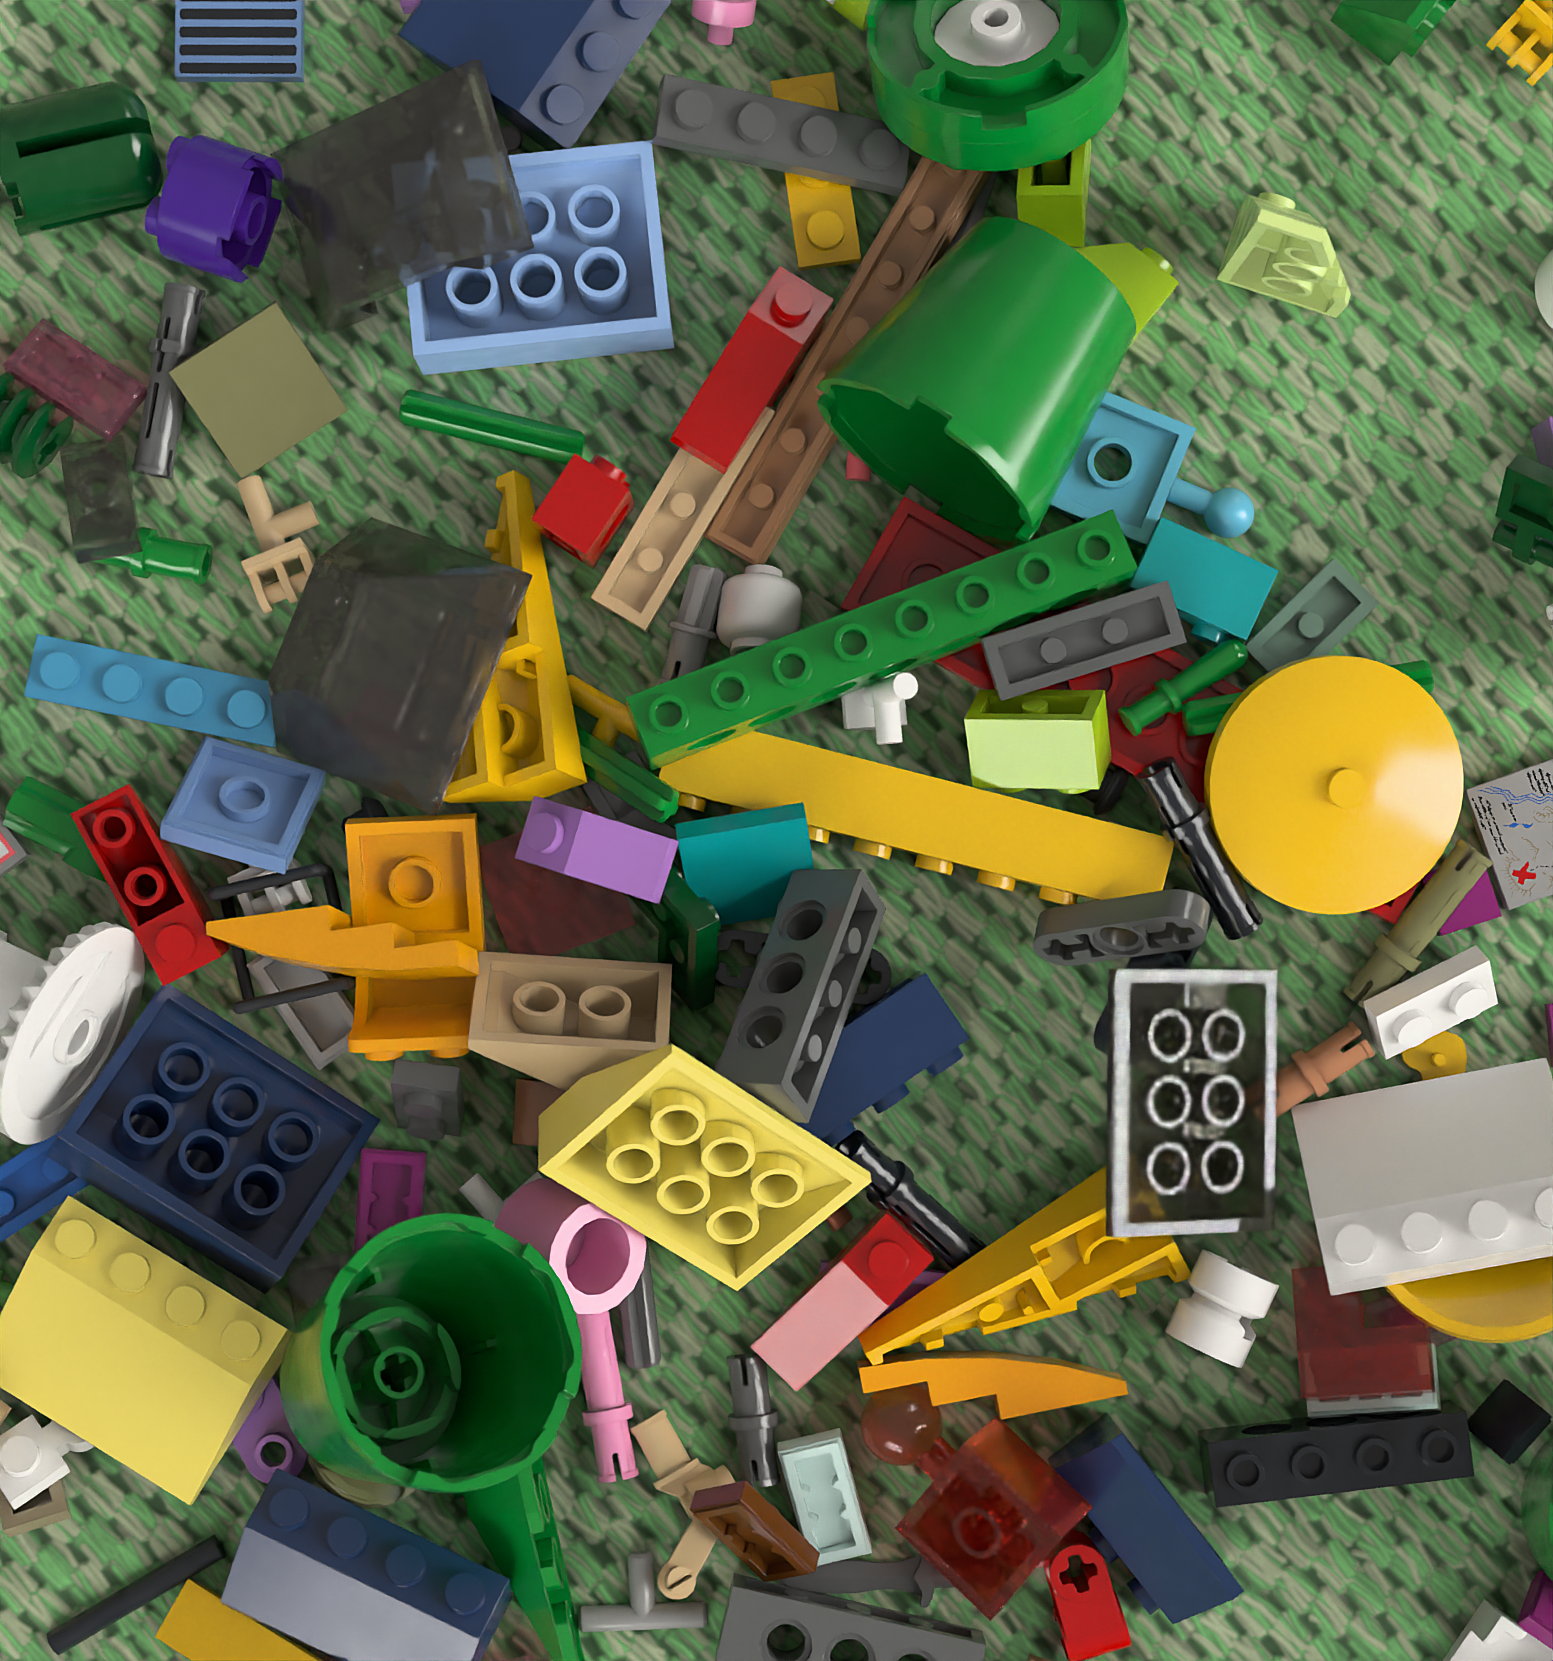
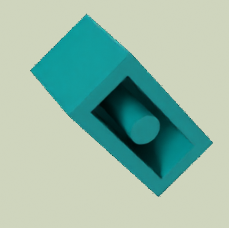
M1161 517L1157 521L1150 540L1143 548L1136 563L1138 569L1123 593L1168 580L1179 618L1194 625L1190 635L1209 646L1216 647L1229 639L1239 640L1242 643L1247 641L1279 570Z

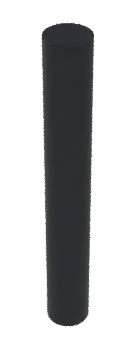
M214 1534L47 1632V1640L52 1650L57 1655L66 1652L187 1579L224 1559L227 1554L216 1535Z

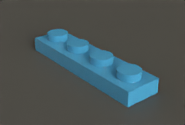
M37 634L24 696L276 748L289 686Z

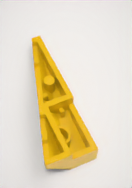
M515 470L500 475L496 479L495 488L502 493L496 529L487 530L484 547L491 552L486 585H477L464 652L460 681L467 685L461 721L460 723H451L448 741L456 746L450 781H441L439 788L440 799L448 803L533 801L534 796L545 798L587 783L541 537L531 519L536 511L530 479Z
M1125 1152L862 1331L858 1338L866 1357L874 1366L883 1363V1354L894 1349L921 1342L926 1351L943 1347V1336L977 1327L984 1336L1077 1310V1301L1088 1296L1113 1290L1119 1298L1136 1294V1283L1168 1275L1174 1283L1188 1279L1191 1272L1130 1156Z

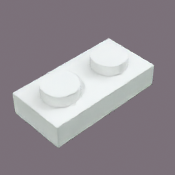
M1475 945L1363 1001L1373 1044L1387 1060L1411 1047L1420 1045L1425 1040L1466 1019L1479 1015L1482 1011L1498 1004L1490 961Z

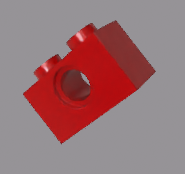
M575 453L531 518L540 535L591 569H594L635 508L629 489L630 484L625 481L627 475L597 454L588 462Z

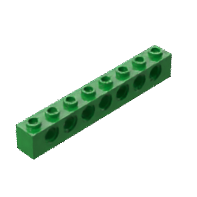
M1112 509L626 697L627 712L652 771L868 687L878 680L904 673L980 643V639L1030 624L1125 587L1138 567Z

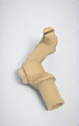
M663 1409L633 1426L629 1431L635 1436L658 1479L653 1482L655 1488L679 1498L691 1520L669 1559L657 1574V1585L662 1594L670 1599L680 1600L688 1597L693 1592L696 1586V1577L718 1538L690 1511L694 1493L696 1490L736 1482L724 1464L713 1470L710 1466L700 1463L697 1457L691 1460L666 1416L668 1414Z

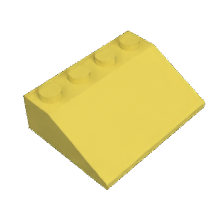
M673 1044L582 1077L539 1115L538 1171L736 1291L740 1290L871 1182L869 1171Z
M68 1195L31 1251L0 1314V1388L192 1506L282 1363L285 1348L292 1332Z

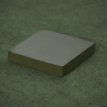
M273 301L168 370L171 378L241 479H244L348 411L342 399L276 301Z

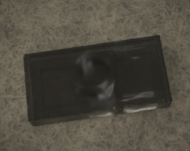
M123 436L59 447L73 550L78 563L143 552L129 458Z

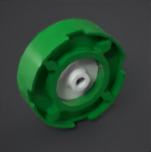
M870 0L866 14L868 24L867 49L873 94L877 109L884 123L902 143L928 159L944 164L951 169L1007 171L1026 168L1047 161L1059 160L1094 136L1109 121L1124 96L1129 76L1128 16L1124 0Z

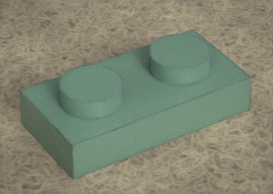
M1333 558L1245 644L1248 658L1266 675L1270 671L1289 662L1307 657L1327 655L1379 602Z

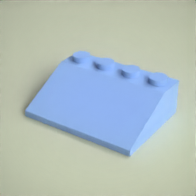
M651 140L395 167L413 356L423 375L674 348Z

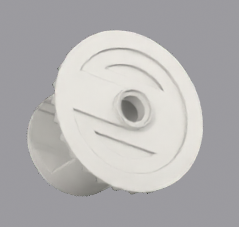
M107 922L82 927L79 934L68 935L62 947L51 949L47 961L8 943L7 933L0 930V1133L21 1144H35L61 1131L123 1042L140 1004L145 975V960L142 946L136 935L129 929Z

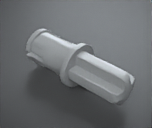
M701 564L691 567L676 622L669 621L668 627L674 628L662 675L658 680L659 684L703 668L710 640H717L718 638L717 633L713 632V628L718 614L722 587L727 580L725 572Z

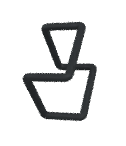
M326 864L306 865L289 869L285 875L276 872L212 887L207 891V897L210 900L221 902L224 919L237 918L232 898L234 895L318 876L323 878L328 905L343 912L334 871L330 865ZM230 944L243 999L235 1002L233 1005V1011L236 1014L249 1013L356 987V977L345 975V977L255 997L249 969L246 966L245 951Z

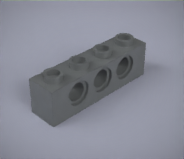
M806 869L793 871L785 894L778 902L776 917L764 948L760 950L757 956L756 968L744 999L737 1007L735 1022L723 1053L715 1064L714 1071L792 1122L809 1123L886 911L885 905L862 869Z
M733 1573L717 1643L715 1661H836L830 1654L831 1650L839 1641L844 1639H854L865 1646L867 1650L860 1661H898L906 1654H919L927 1661H983L986 1642L982 1630L822 1593L796 1589L770 1581L763 1582L761 1579ZM789 1624L797 1627L803 1633L804 1638L798 1647L784 1651L775 1648L769 1642L768 1635L775 1627Z

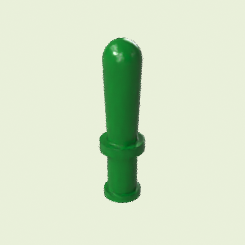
M1235 639L1223 641L1167 681L1164 678H1160L1153 684L1155 690L1129 707L1123 706L1118 709L1123 723L1134 736L1142 733V728L1168 711L1176 715L1183 710L1182 703L1242 668L1248 658L1246 646L1241 641Z

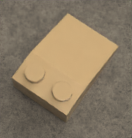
M479 951L480 976H476L468 1037L469 1050L567 1091L582 1077L669 1045L672 964Z

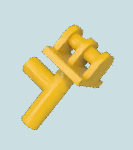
M1525 0L1486 43V46L1492 51L1497 46L1509 56L1510 59L1506 64L1512 69L1518 64L1528 73L1530 77L1526 82L1532 87L1553 65V0Z

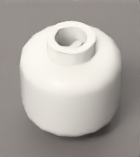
M750 565L745 568L744 574L735 575L724 582L718 607L716 633L721 643L730 648L731 656L800 630L802 594L797 585L782 577L783 572L780 569L770 565Z

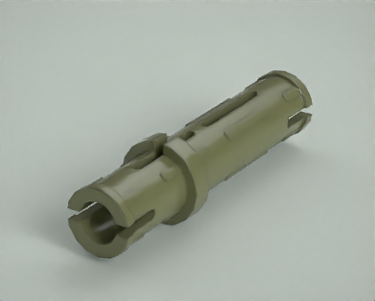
M1459 838L1456 846L1389 934L1381 932L1374 944L1378 948L1350 985L1345 987L1343 992L1351 1000L1355 1001L1357 999L1360 1001L1358 1005L1365 1009L1363 1001L1397 985L1408 970L1415 973L1423 963L1418 957L1488 867L1490 868L1493 861L1483 853L1480 854L1475 847Z

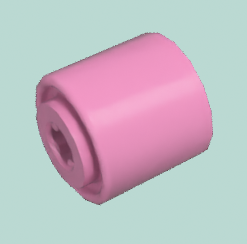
M539 1178L521 1186L505 1202L495 1222V1228L509 1234L523 1245L529 1243L546 1259L563 1283L574 1311L579 1314H600L617 1306L634 1289L644 1267L647 1246L644 1234L553 1179Z

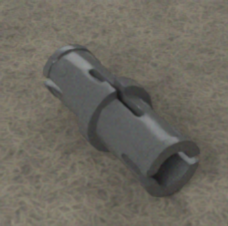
M752 1353V1357H746V1354L730 1355L726 1357L727 1365H729L734 1413L728 1415L729 1430L736 1431L741 1476L739 1482L746 1480L753 1488L755 1486L754 1482L759 1481V1487L778 1484L781 1482L780 1474H778L773 1426L778 1425L779 1417L778 1409H771L767 1364L757 1353Z

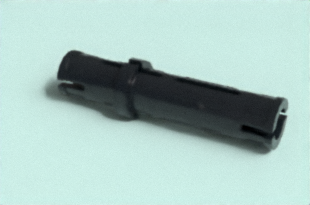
M1163 757L1145 766L1142 769L1144 772H1139L1136 778L1147 796H1149L1162 821L1159 829L1165 840L1168 842L1173 841L1177 850L1180 851L1205 900L1209 903L1217 917L1225 937L1228 940H1236L1251 934L1258 929L1257 925L1263 923V917L1257 910L1254 902L1251 901L1239 875L1219 845L1209 823L1211 815L1206 804L1197 802L1194 794L1191 793L1174 757Z
M855 1130L841 1140L834 1148L870 1172L871 1182L863 1188L866 1190V1197L869 1202L877 1209L888 1210L891 1214L895 1215L905 1227L933 1252H936L952 1269H955L987 1247L982 1240H979L972 1232H969L958 1222L959 1220L914 1180V1173L902 1161H893L890 1157L886 1156L861 1130Z

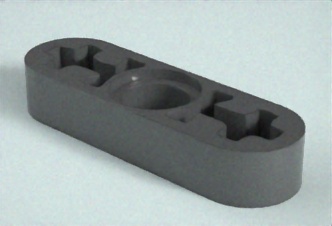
M1169 889L1049 908L1041 912L1038 917L1033 949L1042 959L1064 966L1191 949L1200 946L1206 939L1210 906L1203 897L1196 893L1181 889Z

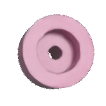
M693 0L691 13L697 20L709 24L707 40L710 43L730 45L734 28L746 27L754 22L757 0Z

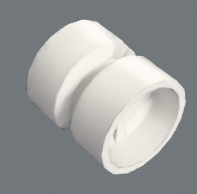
M1202 1249L1188 1279V1283L1194 1293L1190 1298L1179 1299L1165 1332L1209 1356L1242 1368L1256 1338V1334L1250 1326L1252 1319L1265 1318L1279 1285L1244 1267L1240 1269L1228 1263L1227 1259Z

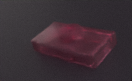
M44 318L39 321L3 364L5 371L12 374L16 381L25 387L29 386L35 390L37 395L55 404L59 410L68 416L71 415L74 420L107 442L113 439L146 397V386Z

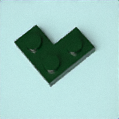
M673 860L659 904L629 894L627 895L659 930L658 963L672 964L671 988L694 1013L713 1003L715 999V979L719 969L717 941L721 923L713 904L707 898H699L683 880L682 873Z

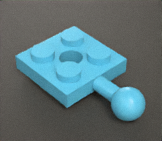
M1108 391L1048 508L1079 522L1113 509L1126 541L1142 548L1148 544L1166 501L1203 515L1208 529L1213 534L1222 538H1235L1244 534L1250 528L1254 519L1253 503L1243 491L1227 487L1211 493L1206 489L1176 477L1196 428ZM1116 448L1125 454L1129 463L1127 476L1118 481H1108L1098 475L1094 467V457L1101 449Z

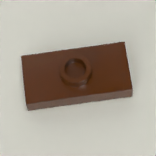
M746 1480L695 1491L690 1511L763 1582L815 1573L820 1553L779 1513L776 1507L765 1500Z

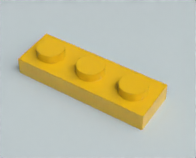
M833 72L771 81L772 97L839 111ZM784 172L798 271L861 262L851 186Z

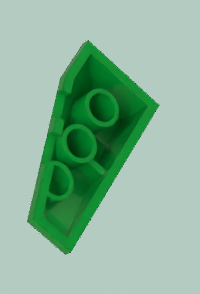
M542 1455L522 1472L496 1485L474 1491L453 1493L455 1499L464 1497L469 1518L503 1576L510 1579L511 1590L552 1660L585 1661Z

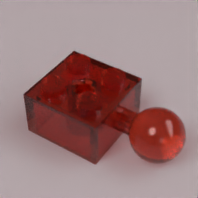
M909 1384L876 1391L870 1396L863 1408L860 1427L863 1440L870 1452L879 1460L890 1465L910 1466L916 1464L933 1480L895 1529L989 1621L1024 1589L1093 1508L1086 1499L998 1416L992 1419L956 1451L941 1437L943 1420L939 1406L932 1407L929 1393L917 1385Z

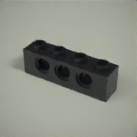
M1451 1400L1440 1401L1441 1411L1328 1418L1303 1417L1197 1430L1205 1494L1213 1505L1219 1508L1473 1477L1475 1475L1467 1412Z

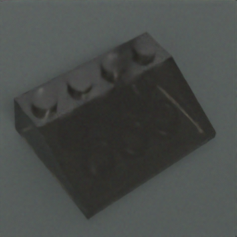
M1211 968L1108 969L1106 1236L1134 1237L1275 1230L1277 970Z

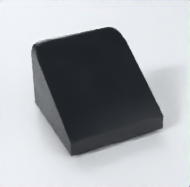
M1504 1379L1469 1417L1468 1428L1490 1451L1510 1465L1519 1459L1552 1422L1550 1420L1552 1416L1510 1381Z

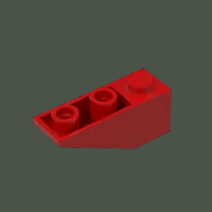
M127 784L70 814L163 986L218 959L230 949L228 943L206 935V922L216 920L198 886L169 842L160 839L158 825L131 784Z

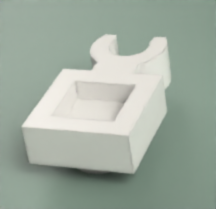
M30 1415L0 1435V1489L13 1509L16 1510L70 1472L62 1458L63 1455L69 1451L84 1452L93 1448L94 1445L53 1420L41 1428L34 1416Z

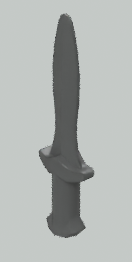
M920 1543L918 1546L920 1554L905 1560L895 1562L840 1560L817 1566L815 1573L779 1580L782 1584L792 1588L830 1594L860 1593L880 1589L902 1590L921 1596L920 1605L926 1608L933 1598L934 1588L975 1587L988 1594L994 1589L999 1572L993 1558L988 1554H984L975 1561L933 1562L931 1551L927 1544Z

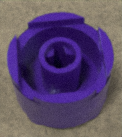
M196 135L191 139L177 136L168 150L166 168L169 173L165 180L161 197H154L148 206L145 215V231L148 234L157 236L158 247L164 258L242 283L249 278L242 272L245 266L248 264L258 268L262 263L281 212L282 200L271 197L272 179L283 183L281 165L275 158L204 135Z

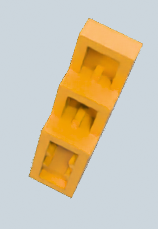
M330 905L206 922V935L290 965L353 977L403 980L480 976L478 950L459 940L415 945V934L393 922L353 927L351 915Z
M921 1351L884 1356L883 1363L874 1366L869 1359L857 1360L863 1393L926 1381L932 1407L993 1395L996 1411L1001 1420L1128 1394L1126 1381L1119 1373L1051 1357L998 1351Z

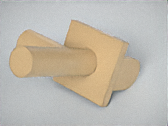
M254 475L240 480L237 483V487L262 553L240 562L243 570L249 577L257 601L264 614L274 611L273 604L288 599L290 604L299 601L298 594L313 588L315 593L324 591V584L316 566L315 557L300 537L287 543L284 540L287 537L320 524L311 501L275 515L261 477ZM301 570H304V571H302V572H300V573H297V574L291 576V574H294V573H296V572H299V571H301Z

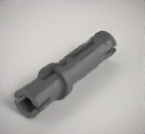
M167 282L164 285L163 306L156 338H150L148 352L152 353L153 357L141 419L138 447L135 453L134 464L132 465L133 472L173 479L175 454L186 398L169 375L168 370L200 350L196 346L197 330L206 291L199 290L200 288Z

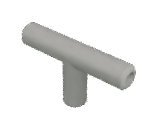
M633 1551L628 1555L630 1604L581 1606L578 1610V1624L581 1632L701 1628L707 1625V1604L704 1601L655 1603L653 1554L650 1551H643V1554Z

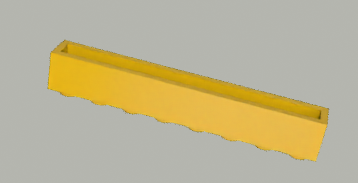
M756 731L662 766L659 774L661 780L679 792L680 796L677 803L680 807L704 812L706 802L710 801L730 806V814L804 802L809 838L812 841L828 844L830 833L854 838L855 842L852 851L887 860L890 859L892 848L917 855L914 867L951 876L954 864L979 871L976 883L1011 892L1014 890L1016 880L1041 887L1038 899L1064 906L1076 904L1078 896L1098 901L1162 891L1174 848V842H1168L1164 836Z

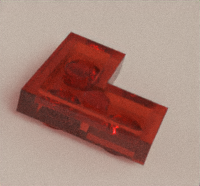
M1324 1266L1291 1269L1300 1392L1303 1400L1313 1401L1436 1393L1430 1327L1427 1324L1365 1328L1362 1290L1330 1296Z

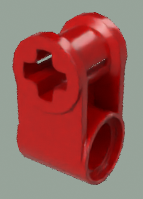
M1074 1529L1062 1530L1052 1535L1044 1546L1042 1565L1054 1603V1607H1052L1055 1622L1058 1621L1063 1638L1061 1642L1067 1660L1083 1661L1131 1646L1128 1627L1119 1599L1112 1587L1107 1565L1095 1544L1085 1533ZM1072 1555H1079L1083 1561L1080 1563L1081 1574L1076 1577H1070L1066 1571L1069 1568L1067 1558Z

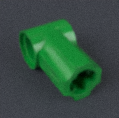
M27 776L23 783L14 791L5 809L6 814L2 825L37 844L44 845L64 855L62 861L107 883L70 815L87 806V804L33 777Z

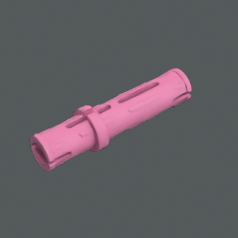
M609 1310L600 1314H579L575 1312L582 1347V1383L588 1410L582 1412L584 1426H591L598 1469V1482H616L612 1458L614 1453L618 1455L622 1479L626 1480L639 1475V1470L636 1467L628 1419L633 1417V1410L630 1402H624Z

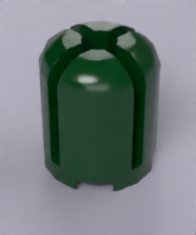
M109 81L0 106V176L8 197L12 200L16 217L23 215L18 197L21 198L26 217L14 220L20 237L144 209L149 206L154 197L159 195L163 181V171L152 135L147 110L142 100L128 85Z

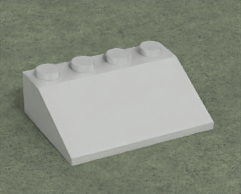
M1547 1058L1298 1104L1291 1108L1330 1296L1553 1256V1078Z

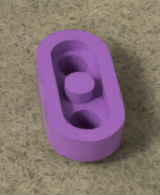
M275 1375L271 1378L233 1439V1443L248 1471L256 1479L264 1483H269L276 1468L297 1476L308 1460L307 1451L300 1444L287 1421L281 1400L280 1385ZM271 1441L281 1443L286 1450L285 1460L279 1463L269 1461L264 1453L265 1444Z

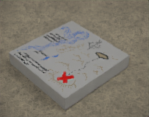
M1553 758L1463 790V797L1485 856L1493 861L1490 871L1504 909L1511 910L1553 895Z

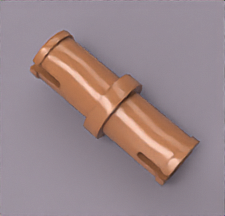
M1353 1021L1346 1023L1345 1027L1304 1053L1301 1048L1290 1055L1292 1062L1254 1087L1245 1090L1246 1095L1254 1106L1274 1093L1279 1094L1278 1097L1258 1109V1113L1267 1125L1273 1123L1274 1119L1315 1093L1318 1098L1329 1091L1327 1084L1365 1059L1375 1055L1366 1039L1344 1053L1340 1051L1361 1037L1362 1033Z

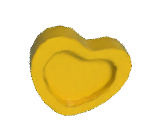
M1442 1031L1425 1040L1420 1045L1401 1052L1403 1062L1407 1067L1419 1072L1421 1081L1462 1074L1466 1070L1467 1053L1465 1043L1458 1035L1448 1031Z

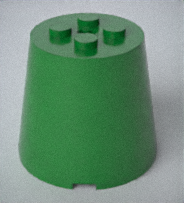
M1002 216L985 217L979 220L824 375L816 387L824 393L816 403L824 420L842 444L854 456L862 460L870 468L871 472L888 486L904 496L911 485L940 506L936 515L978 539L998 545L1019 546L1029 542L1038 530L1135 336V318L1130 306L1115 285L1093 263L1071 246L1048 232L1023 221Z
M442 1213L415 1217L386 1229L366 1242L350 1257L301 1319L285 1348L280 1370L281 1400L287 1421L300 1444L319 1463L340 1475L358 1480L441 1493L467 1492L493 1486L510 1479L529 1467L551 1446L558 1436L556 1431L565 1416L570 1400L576 1398L582 1366L580 1331L573 1305L563 1283L546 1259L529 1243L523 1245L509 1234L493 1227L494 1222L465 1214ZM386 1369L389 1371L392 1383L387 1386L384 1385L380 1376V1372Z

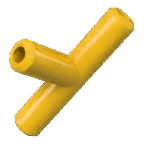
M572 674L567 676L572 704L598 718L592 732L594 736L614 748L620 732L639 742L626 705Z

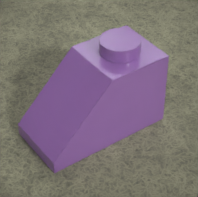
M534 796L515 858L659 904L679 841Z

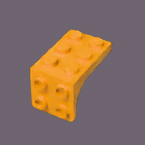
M477 813L353 818L347 820L345 823L353 927L393 922L415 934V945L459 940L478 950V955L479 951L486 952ZM476 976L425 980L356 977L355 1010L352 1028L347 1037L348 1051L352 1053H365V1058L372 1061L393 1060L402 1057L404 1051L430 1050V1055L437 1058H454L468 1054L470 1051L468 1049V1037Z

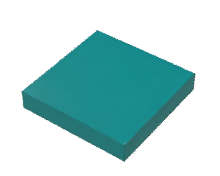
M804 802L675 824L685 882L699 898L705 897L713 904L720 918L721 925L776 916L778 902L785 894L793 871L814 869Z

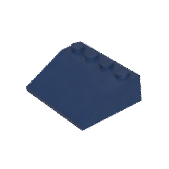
M420 0L397 35L546 150L571 149L672 0Z
M171 984L160 986L60 1131L46 1156L255 1289L266 1294L282 1278L380 1119Z

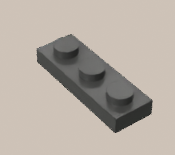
M1168 580L980 639L999 701L1187 642Z

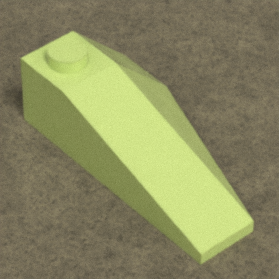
M1268 192L1260 193L1258 197L1248 194L1239 208L1216 280L1337 318L1347 307L1351 293L1326 229L1310 214L1295 210V202L1287 197Z

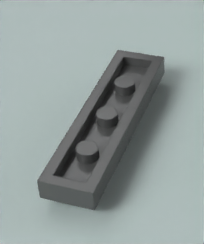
M664 74L660 81L651 144L898 196L904 189L910 148L891 132L884 121Z

